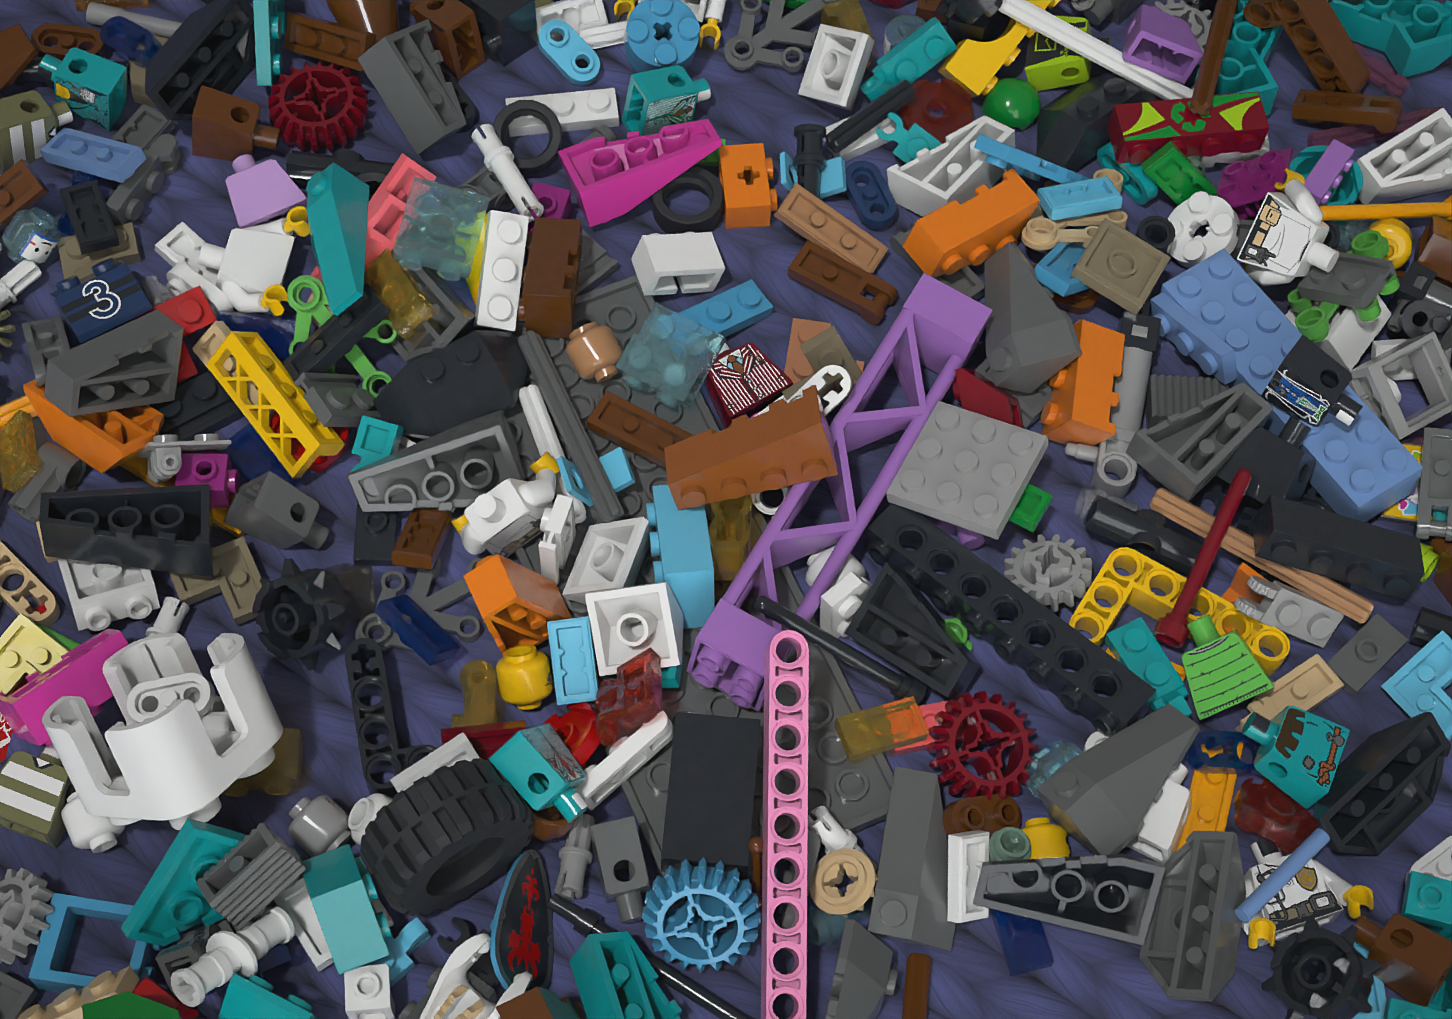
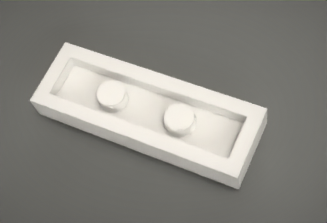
M615 88L505 98L506 105L518 100H535L547 105L556 114L562 127V132L592 129L594 126L600 127L603 124L608 127L619 126ZM521 116L514 119L508 126L510 137L549 133L546 125L540 119L533 116Z
M496 210L488 212L474 327L504 332L515 331L529 216Z

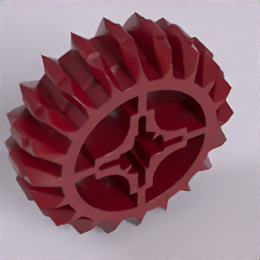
M321 59L317 66H310L305 61L303 69L298 70L291 66L290 76L280 74L279 84L272 85V96L268 97L269 119L273 127L281 129L280 138H284L289 147L297 144V148L302 152L308 147H312L314 153H318L320 148H326L332 154L334 145L339 144L346 148L347 138L357 140L358 129H365V118L368 117L369 113L367 92L362 87L358 76H352V72H350L348 67L340 70L339 66L334 62L329 67H326ZM315 102H318L320 109H322V112L318 111L317 105H315Z
M978 691L974 694V697L970 693H964L959 696L958 702L954 699L950 700L945 704L946 712L940 711L936 713L934 719L939 726H932L927 732L936 741L927 744L925 750L930 753H936L937 758L929 762V767L936 768L940 766L943 773L938 775V782L943 783L947 780L951 782L948 794L955 795L962 790V798L986 795L988 801H991L993 794H999V797L1004 799L1007 798V794L1010 796L1018 794L1021 790L1019 784L1023 785L1030 781L1031 776L1026 770L1035 768L1038 762L1031 758L1029 754L1038 751L1040 746L1035 743H1029L1028 737L1034 735L1036 729L1024 728L1022 723L1026 721L1028 714L1022 713L1016 716L1014 714L1016 702L1010 701L1002 706V694L996 693L988 699L986 691ZM987 719L993 722L1002 731V733L995 732L993 729H991ZM963 721L965 726L962 729L964 741L963 745L956 749V733ZM996 744V746L987 749V751L969 752L970 749L978 745ZM1008 746V763L1002 773L1000 770L1003 767L1001 754L1003 749ZM962 763L971 764L975 768L977 775L982 776L983 779L971 774Z

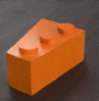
M1013 168L1003 173L1002 182L990 189L985 184L975 188L974 193L976 196L970 200L959 204L955 199L916 221L902 247L925 274L933 278L943 274L951 275L960 268L972 264L974 266L980 265L1008 242H1013L1017 246V238L1040 202V199Z
M1082 319L1073 325L1082 354L1050 378L1049 384L1050 387H1053L1051 400L1045 404L1041 414V423H1044L1042 435L1048 436L1049 440L1064 445L1067 443H1082L1095 446L1116 433V424L1109 422L1111 406L1116 407L1119 402V394L1112 392L1114 376L1119 377L1122 371L1125 334Z
M498 553L481 559L473 570L463 575L478 610L503 657L504 652L509 648L520 645H533L536 647L549 638L548 621L572 618L555 581Z

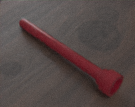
M1242 468L1236 472L1172 611L1167 612L1164 617L1158 619L1152 634L1165 644L1182 648L1190 631L1187 628L1186 624L1189 622L1186 619L1252 479V474L1248 469Z

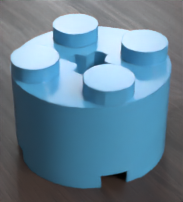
M644 0L632 10L628 18L624 35L625 55L630 66L637 73L680 65L686 70L693 60L700 32V25L693 11L680 0ZM655 35L658 37L665 36L666 38L663 37L658 41L655 39Z

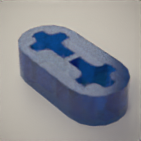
M115 16L107 20L100 31L101 40L114 53L140 67H146V64L162 47V44L149 30L122 16ZM119 33L122 35L126 34V36L123 39L117 35ZM139 44L142 45L143 47H145L144 50H142V49H138V50H137L136 48L138 47Z

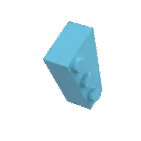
M668 485L652 486L653 503H646V516L649 521V527H655L656 532H649L651 557L658 556L659 561L653 562L654 583L668 582L684 615L683 629L703 627L715 608L714 567L705 506L701 505L696 508L678 510Z

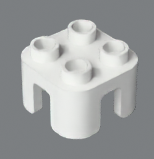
M161 633L145 637L120 649L104 662L103 674L126 720V725L123 722H117L105 732V739L109 745L108 748L82 697L62 696L45 711L42 723L88 814L109 817L111 823L118 826L132 824L141 819L169 820L174 829L181 830L187 818L204 823L209 821L221 808L218 796L236 779L254 775L273 762L276 754L272 746L280 739L283 733V726L241 635L222 633L207 646V651L214 664L210 669V674L220 697L215 695L212 708L201 717L194 705L200 698V691L192 692L189 699L173 700L171 706L152 718L144 719L140 723L131 718L127 711L126 701L128 694L139 683L184 673L202 675L186 639L179 633ZM157 699L148 703L147 712H153L157 709Z

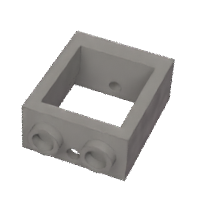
M1435 332L1411 338L1349 371L1353 376L1349 383L1351 389L1398 440L1452 411V369ZM1408 355L1430 405L1404 418L1382 368Z

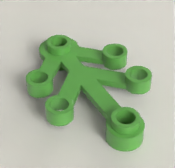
M1369 230L1355 236L1351 242V250L1346 253L1384 259L1389 252L1390 246L1388 240L1381 236L1378 231ZM1396 273L1385 278L1386 285L1378 294L1389 295L1399 288L1400 283ZM1298 288L1292 290L1287 298L1291 309L1299 313L1295 318L1297 329L1313 343L1324 340L1328 336L1330 329L1328 320L1339 305L1322 302L1319 307L1311 308L1314 300L1301 298ZM1376 297L1365 310L1355 308L1357 316L1361 321H1371L1381 313Z
M302 275L295 278L287 290L288 303L297 312L294 340L289 346L290 355L296 350L299 343H304L310 337L313 316L322 326L333 315L326 306L329 304L323 284L314 276ZM305 288H311L314 292V298L306 303L303 301L301 294ZM382 320L379 325L372 328L363 337L376 338L381 343L390 344L399 337V328L393 321ZM389 324L393 329V335L389 339H384L380 335L381 327ZM357 344L354 345L349 353L345 354L346 358L364 379L362 389L367 390L374 399L379 395L374 389L375 382L383 379L388 385L393 379L389 373L378 371ZM335 364L326 373L337 374L335 372Z

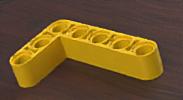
M1120 547L1115 549L1107 558L1072 615L1069 625L1076 630L1089 632L1093 637L1089 640L1100 647L1126 603L1158 621L1160 617H1164L1167 612L1172 611L1187 578L1134 549ZM1115 569H1125L1129 572L1130 576L1119 575ZM1201 587L1192 608L1197 609L1202 616H1194L1189 613L1186 620L1190 623L1210 614L1220 636L1226 634L1223 628L1237 629L1270 676L1274 675L1289 653L1290 642L1286 634L1274 626L1271 627L1237 610L1234 604ZM1150 588L1161 589L1165 592L1166 596H1158ZM1095 600H1107L1112 607H1102ZM1189 632L1188 638L1194 641L1191 633ZM1259 648L1271 650L1275 657L1264 655Z

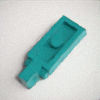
M936 17L931 18L876 61L878 65L872 70L874 75L860 85V88L868 100L872 102L902 80H907L910 84L956 50L957 46Z
M1142 617L1107 633L1104 640L1115 659L1156 689L1151 708L1157 711L1170 704L1189 718L1192 711L1184 699L1188 695L1185 684Z

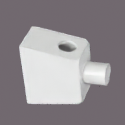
M1180 763L1177 769L1169 773L1162 785L1163 793L1157 803L1152 802L1143 817L1144 826L1138 836L1127 845V847L1162 864H1165L1176 852L1191 810V792L1181 786L1188 773L1187 768Z

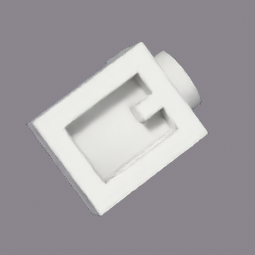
M387 964L360 966L344 972L345 1012L349 1019H396L395 1003L390 989V969Z

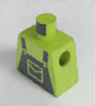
M1056 16L1092 36L1089 20L1086 18ZM1037 31L1028 38L1025 72L1028 82L1037 91L1084 83L1090 79L1091 60ZM1097 38L1112 46L1111 38Z

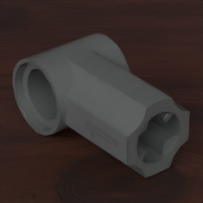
M46 442L38 449L33 458L32 472L9 501L10 508L26 521L32 524L38 522L41 493L71 491L76 488L85 474L86 462L52 442Z

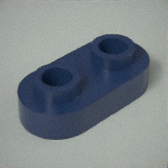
M857 161L850 164L845 170L847 188L845 192L860 221L871 229H884L890 226L895 219L897 205L880 170L876 165L868 161ZM857 183H864L866 186L861 187ZM872 212H880L881 215H875Z

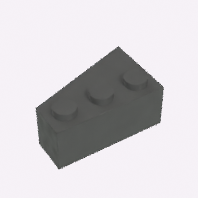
M429 19L385 36L357 58L417 155L439 145L467 125L452 82H445L439 64L444 60L440 50L434 51L428 32L432 30Z
M1242 382L1201 401L1198 406L1181 414L1178 412L1149 429L1143 428L1135 432L1126 453L1173 494L1189 502L1218 473L1220 468L1250 434L1259 426L1263 428L1274 407Z

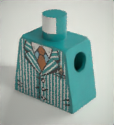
M680 65L631 74L621 121L629 132L639 131L641 136L659 133L664 126L692 122L696 103L710 98L709 84L704 78L692 81L685 69Z
M549 723L518 731L489 758L491 763L536 811L555 805L567 822L570 823L589 807L575 790L587 778L586 773Z

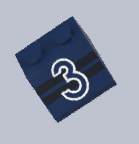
M113 258L106 259L91 267L92 274L80 280L77 275L68 277L56 284L57 291L50 293L70 334L79 343H83L153 309L125 262L121 260L114 262Z

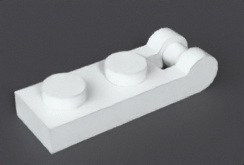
M652 708L646 711L642 719L643 726L630 737L625 736L615 742L609 750L610 755L601 763L591 765L584 770L587 778L575 790L588 804V808L591 811L673 739L674 725L663 710Z

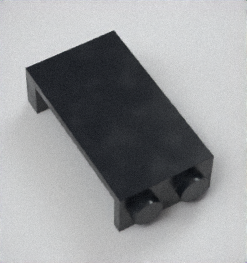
M676 712L661 852V872H665L669 865L681 870V863L685 859L693 867L698 866L699 861L704 857L708 867H715L721 860L724 864V872L727 873L737 868L740 873L739 879H747L749 862L748 842L751 838L761 719Z

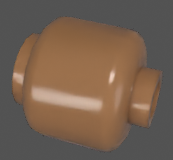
M590 322L574 330L569 335L570 342L566 346V352L580 378H596L597 382L601 383L619 372L616 366L623 360L624 354L609 326Z

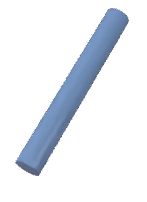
M1317 828L1235 909L1236 916L1242 922L1248 923L1330 841L1329 835L1323 829Z

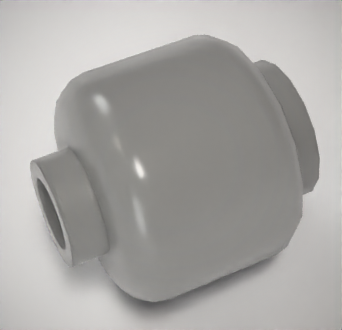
M320 795L313 800L305 796L289 812V815L294 820L289 826L288 834L311 857L344 846L352 837L348 826L349 815L327 795Z

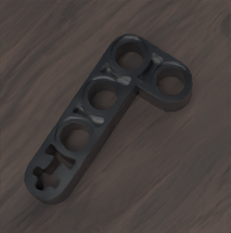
M359 638L348 645L345 651V663L363 775L370 795L380 793L393 798L398 792L391 781L386 784H379L374 781L375 778L383 772H390L396 776L437 748L431 745H418L400 749L388 674L381 647L375 640ZM369 660L372 676L364 677L362 661ZM367 697H381V701L376 705L366 706L362 704ZM373 735H388L387 740L379 745L368 743Z

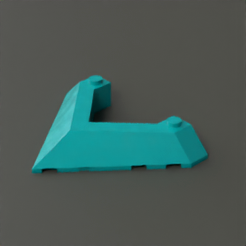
M1238 0L1214 95L1259 91L1265 114L1268 116L1271 113L1278 85L1267 68L1266 63L1280 37L1283 26L1279 25L1270 28L1253 26L1247 21L1243 13V9L1249 0ZM1327 0L1350 39L1385 52L1400 78L1433 70L1452 55L1451 1L1446 0L1445 4H1442L1436 0Z

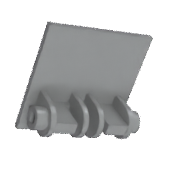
M198 434L194 436L195 440L178 441V435H157L153 437V442H148L137 454V458H147V474L149 479L156 484H163L180 470L182 464L181 453H201L205 450H214L221 453L231 445V440H219V434Z

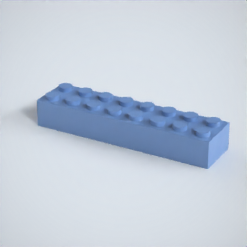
M1225 249L1218 251L1162 284L1161 293H1165L1234 349L1237 378L1229 383V388L1244 382L1261 397L1282 361L1302 336L1301 332ZM1349 385L1343 393L1363 406L1349 426L1328 413L1319 427H1313L1268 402L1274 409L1264 424V429L1278 436L1290 416L1311 428V431L1299 448L1316 460L1308 482L1337 514L1366 522L1415 492L1423 467Z

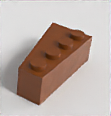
M816 385L802 390L803 397L787 403L783 398L769 404V411L751 419L746 414L732 419L729 427L717 432L711 428L665 447L667 482L677 509L696 508L709 503L736 499L745 495L777 490L790 485L817 481L822 478L838 475L833 440Z

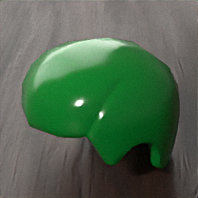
M1004 78L997 81L985 96L981 112L983 116L985 115L1010 128H1020L1021 131H1024L1040 115L1041 100L1036 88L1030 82L1020 78Z

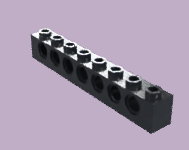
M891 503L867 527L865 549L876 562L880 564L888 562L899 566L915 586L930 598L935 607L944 612L948 611L958 618L969 633L981 636L993 645L994 650L1002 658L1012 660L1022 667L1032 681L1039 685L1047 686L1058 695L1060 701L1066 707L1078 710L1089 718L1093 726L1102 734L1113 736L1139 721L1149 711L1156 693L1155 688L919 512ZM911 546L917 550L909 551L902 547ZM934 570H944L948 574H938ZM973 593L980 598H969L965 594ZM1006 617L1010 619L1012 622L1004 623L999 621L997 618ZM1037 641L1042 643L1044 647H1034L1029 642ZM1061 666H1071L1077 672L1065 671ZM1094 691H1105L1111 697H1100Z

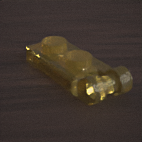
M388 248L372 261L364 271L365 283L372 286L391 311L387 316L392 322V327L405 340L409 341L417 333L415 328L423 320L428 321L436 313L397 254Z

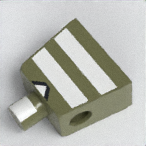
M34 90L0 99V171L2 174L21 159L31 164L43 157L40 150L57 134L56 128L73 121L71 110L65 101L48 106L41 95Z
M45 745L39 757L21 750L16 751L0 770V826L57 848L65 828L61 812L67 804L66 799L68 796L76 792L53 745Z

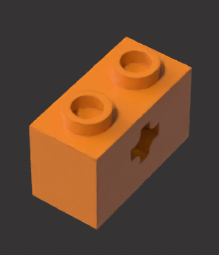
M764 143L720 146L718 171L724 196L723 214L725 229L770 226L771 211H777L776 188L769 189L768 180H773L772 157L765 158Z

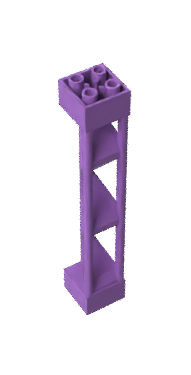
M923 273L903 305L898 317L829 426L838 475L826 477V481L842 522L791 529L820 480L792 485L724 596L719 600L696 637L686 671L692 674V677L699 684L709 688L715 687L728 694L730 700L740 707H751L758 712L764 704L765 650L774 636L782 632V626L760 612L761 620L741 610L742 606L751 592L755 601L760 596H766L778 603L773 570L836 544L795 614L807 621L811 620L821 603V596L829 590L886 495L888 488L937 402L942 401L951 384L956 380L955 369L965 368L976 350L993 311L992 309ZM893 364L910 407L863 412ZM920 364L939 374L926 397ZM907 428L856 511L847 453ZM779 642L776 646V654L779 659L787 662L794 646L788 642Z

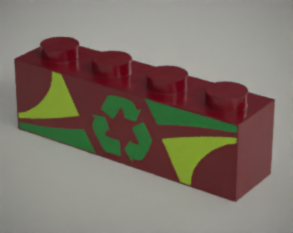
M1259 91L1214 95L1210 111L1204 116L1191 112L1189 106L1192 98L1114 105L1107 129L1117 164L1128 162L1134 164L1143 163L1170 140L1186 157L1201 155L1212 157L1221 153H1250L1260 150L1270 127Z

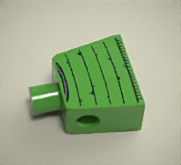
M1210 614L1186 624L1197 647L1182 653L1181 658L1195 709L1200 720L1274 688L1275 684L1237 629L1220 636Z

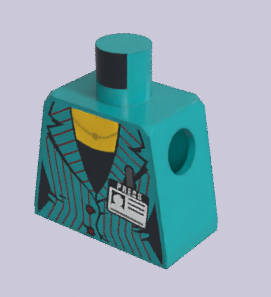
M76 47L68 51L63 61L49 54L42 58L38 67V74L54 81L55 100L57 102L65 101L71 111L110 132L127 105V67Z

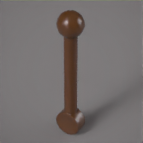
M755 836L748 842V848L752 852L753 890L751 893H757L759 907H762L761 852L763 851V839Z

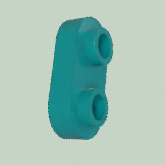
M1111 141L1098 149L1097 158L1101 168L1113 169L1123 175L1122 190L1135 203L1144 205L1157 196L1158 185L1144 172L1141 163L1134 164L1128 162L1117 164Z

